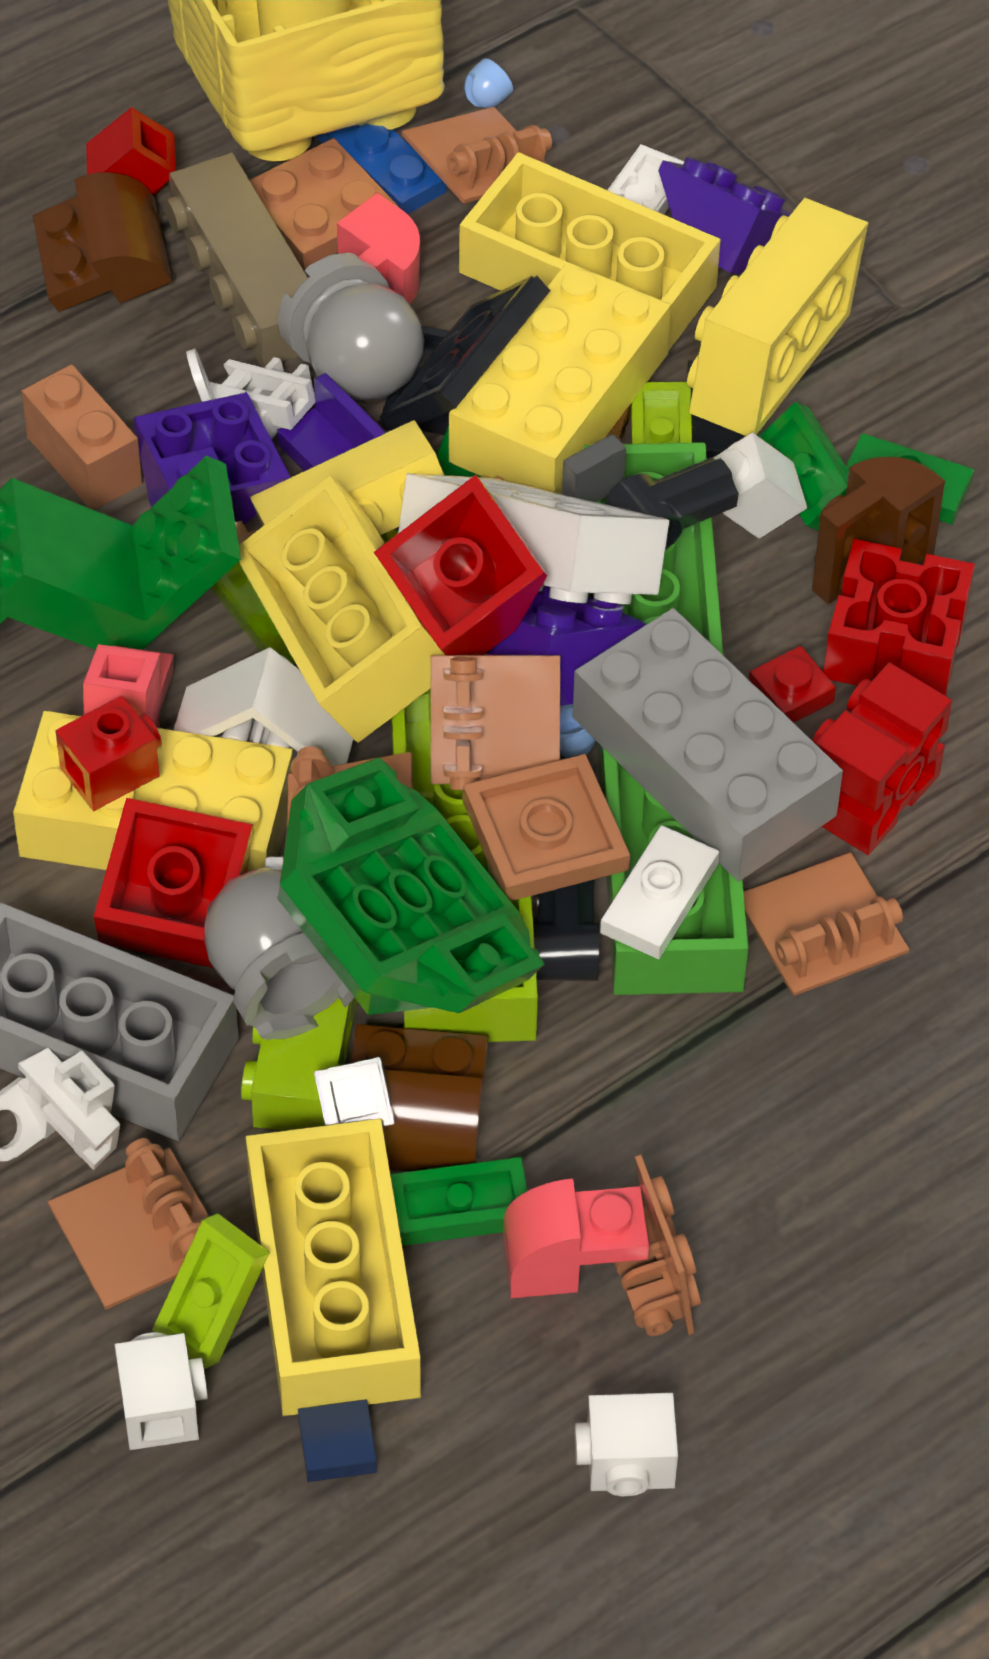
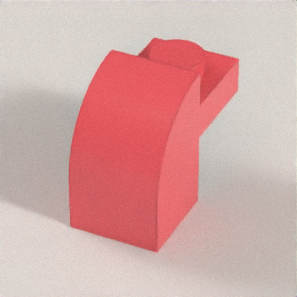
M376 193L337 223L338 254L353 253L362 261L372 264L387 280L389 288L403 296L411 304L417 296L420 287L419 231L407 213L379 193Z
M98 644L83 683L84 715L122 695L137 715L147 714L155 726L160 728V710L174 674V654Z
M572 1178L540 1185L517 1197L506 1209L503 1221V1243L510 1298L577 1293L581 1265L647 1260L649 1242L640 1186L575 1192Z

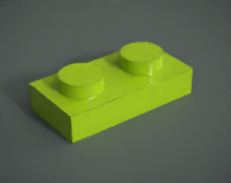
M687 382L645 383L631 403L632 444L692 443L691 414L689 413L691 387L687 386Z
M218 1213L203 1219L152 1331L163 1333L167 1336L184 1333L189 1359L202 1357L204 1369L218 1363L270 1252Z

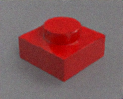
M802 646L751 670L749 673V681L793 723L834 703L836 687Z

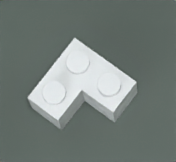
M271 647L187 686L174 726V731L292 748L293 759L298 756L300 749L310 746L317 747L323 751L324 757L329 760L332 766L347 763L353 738L319 705L301 671L286 657L278 654Z

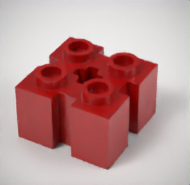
M853 539L843 577L842 593L838 595L828 633L824 674L829 680L858 686L866 678L872 681L890 662L946 696L954 667L956 649L959 646L968 610L975 563L926 554L924 565L900 561L901 548Z
M890 662L872 681L868 678L862 680L850 696L847 711L845 710L836 721L831 718L827 719L819 727L812 739L843 770L837 816L821 827L869 856L897 824L898 815L905 806L909 805L912 807L940 776L945 745L938 742V740L948 730L952 699Z

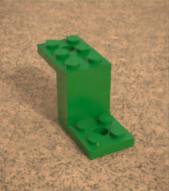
M205 456L186 475L180 477L174 486L149 510L143 512L133 525L14 478H11L0 489V624L8 617L96 650L98 644L143 650L241 560L226 463L209 456Z

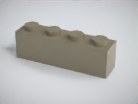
M233 152L169 173L171 198L164 200L168 221L175 232L183 231L186 236L188 252L194 267L198 271L205 269L207 272L210 289L220 310L228 309L232 315L234 332L242 349L251 348L263 368L273 357L280 358L282 362L299 357L281 337L277 318L281 300L285 293L292 298L299 286L308 277Z

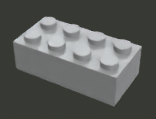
M674 608L575 670L572 717L698 842L719 850V863L738 882L837 816L843 770Z
M0 902V1069L26 1078L18 1069V1063L42 1050L49 1048L61 1062L82 1050L115 1085L111 1109L112 1115L179 1142L239 1040L237 1008L233 1002L234 995Z

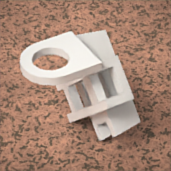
M196 349L186 351L191 373L201 401L204 402L247 392L271 439L277 434V429L279 428L292 430L315 404L314 388L308 365L300 364L290 374L284 372L281 359L273 357L264 368L229 359L224 364L229 376L222 384L209 382Z
M46 1048L19 1062L18 1069L26 1078L19 1077L0 1090V1111H11L17 1122V1132L13 1140L8 1145L0 1147V1161H9L18 1157L43 1138L46 1139L53 1132L57 1131L80 1158L93 1170L97 1168L117 1148L120 1123L111 1115L115 1089L113 1082L82 1050L61 1062L49 1048Z

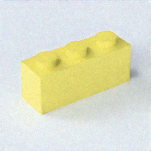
M415 420L263 490L251 496L250 499L262 526H264L331 475L365 511L378 533L382 535L399 527L406 474L444 475L435 451Z

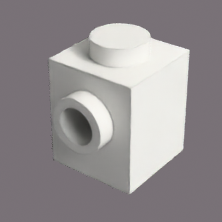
M753 432L740 441L733 443L728 449L714 457L715 460L722 458L729 467L735 487L739 493L737 507L725 511L723 514L760 539L807 509L794 462Z
M146 1333L135 1337L130 1342L115 1344L129 1449L136 1450L199 1440L195 1401L208 1399L202 1357L188 1359L184 1333L169 1336L163 1333Z
M673 1393L589 1396L587 1422L575 1423L574 1441L576 1465H589L590 1490L608 1491L617 1496H635L645 1492L647 1489L675 1488L678 1451Z

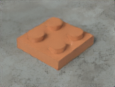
M334 138L249 180L304 270L309 265L329 255L338 253L337 223L374 194L379 193L398 207L388 194Z
M586 754L463 785L462 801L496 883L510 901L629 870L630 853Z

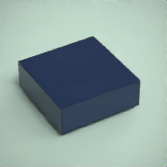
M367 1399L298 1409L307 1482L377 1473V1461Z

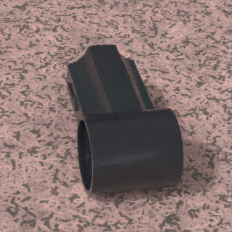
M711 457L655 481L648 474L639 473L631 475L612 488L607 495L605 505L668 519L666 550L677 541L684 528L737 507L739 493L735 487L732 472L722 458L715 460Z
M594 880L537 894L538 922H534L533 928L534 948L538 950L545 965L536 972V979L598 981L599 923H594Z

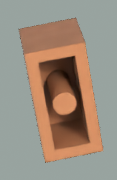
M72 364L21 390L27 438L88 508L96 510L142 485L137 436Z

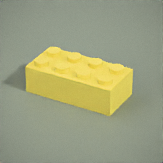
M518 152L460 224L459 273L502 291L530 276H538L548 286L566 262L572 263L671 304L670 350L717 287L721 239Z
M807 198L801 201L789 217L785 215L780 217L769 242L765 247L758 245L754 249L746 270L740 277L733 275L730 278L719 303L715 308L711 306L706 307L698 321L695 339L701 342L700 352L695 358L687 378V386L693 388L690 414L744 436L752 432L755 435L758 434L849 317L868 222Z
M569 262L565 263L547 286L551 290L459 405L449 412V462L482 477L494 478L495 476H500L504 481L562 494L563 461L583 450L584 445H592L607 437L639 391L668 355L671 304Z
M329 475L239 544L241 556L239 563L319 705L359 743L431 688V655L446 654L439 649L374 554V551L385 543L371 519L341 485Z
M50 711L43 712L13 811L19 857L106 870L126 798L253 824L247 872L265 867V858L279 857L287 826L288 774L292 773V748L157 728L162 740V747L157 749L160 777L93 812L62 772L59 765L55 730L81 716Z
M381 1119L246 1136L248 1177L258 1244L270 1252L262 1268L282 1415H296L299 1408L366 1399L368 1405L421 1398L419 1346Z

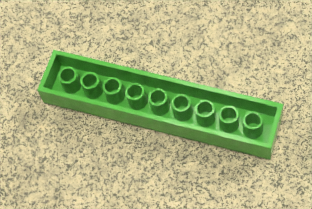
M705 443L623 444L626 447L624 479L641 473L648 474L655 481L707 460ZM606 498L597 503L605 504ZM711 517L684 528L677 541L665 550L658 595L632 594L631 604L621 605L623 606L622 613L646 624L674 608L723 655ZM588 593V597L594 599V593ZM598 743L600 788L630 853L628 871L606 876L609 908L661 825L691 839H696ZM718 862L716 869L660 959H656L610 938L613 995L744 992L748 939L743 880L738 882Z

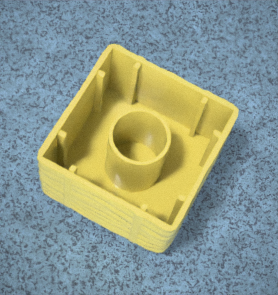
M168 0L174 28L173 36L185 60L190 65L195 77L214 109L222 118L224 125L229 129L234 140L242 149L262 160L285 161L295 158L309 148L313 136L357 124L361 126L368 123L384 126L387 130L401 127L414 117L416 107L438 99L445 87L443 82L444 51L441 0Z

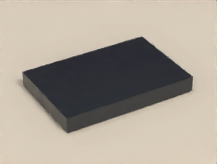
M530 276L471 305L413 375L411 381L404 386L381 414V419L378 422L387 432H390L413 420L419 425L455 409L551 290L538 276Z

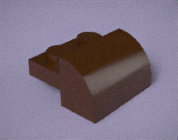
M94 173L74 179L77 192L76 197L33 215L48 299L58 312L110 290L121 304L172 282L155 198L145 185L132 177L118 173Z
M876 457L849 467L846 496L839 495L833 498L824 507L819 517L820 524L812 591L828 605L836 600L838 595H841L843 577L853 539L901 548L900 561L924 565L926 554L934 555L945 481L928 467L899 457Z
M356 1024L351 1063L382 1057L396 1121L395 1124L382 1126L389 1170L412 1172L477 1163L482 1099L488 1055V1036Z

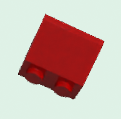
M474 475L374 551V554L434 642L446 655H485L514 633L548 576L477 475Z
M126 798L93 916L98 941L112 947L213 968L204 942L208 906L230 879L247 873L253 824Z

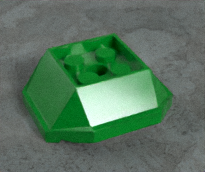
M380 757L308 783L291 800L277 899L368 1015L426 1008L461 1013L528 981L545 965L538 950L531 948L529 931L520 912L442 814L419 792L400 783L397 780V772Z

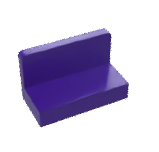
M323 373L314 379L315 408L308 411L292 430L285 428L277 429L278 446L303 471H306L386 432L328 374Z

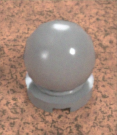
M333 254L309 265L304 271L310 277L299 286L292 298L285 293L281 300L277 320L280 335L303 361L311 363L317 376L323 373L328 374L354 401L386 399L409 383L423 355L424 337L419 319L406 299L391 290L387 280L372 264L362 261L356 254Z
M261 867L230 879L210 903L205 921L204 942L209 961L216 973L231 989L235 990L233 1002L246 1025L255 1027L260 1037L266 1040L287 1039L318 1027L319 1025L313 1016L327 1009L338 998L343 1006L346 1007L353 1000L354 996L277 899L282 870Z

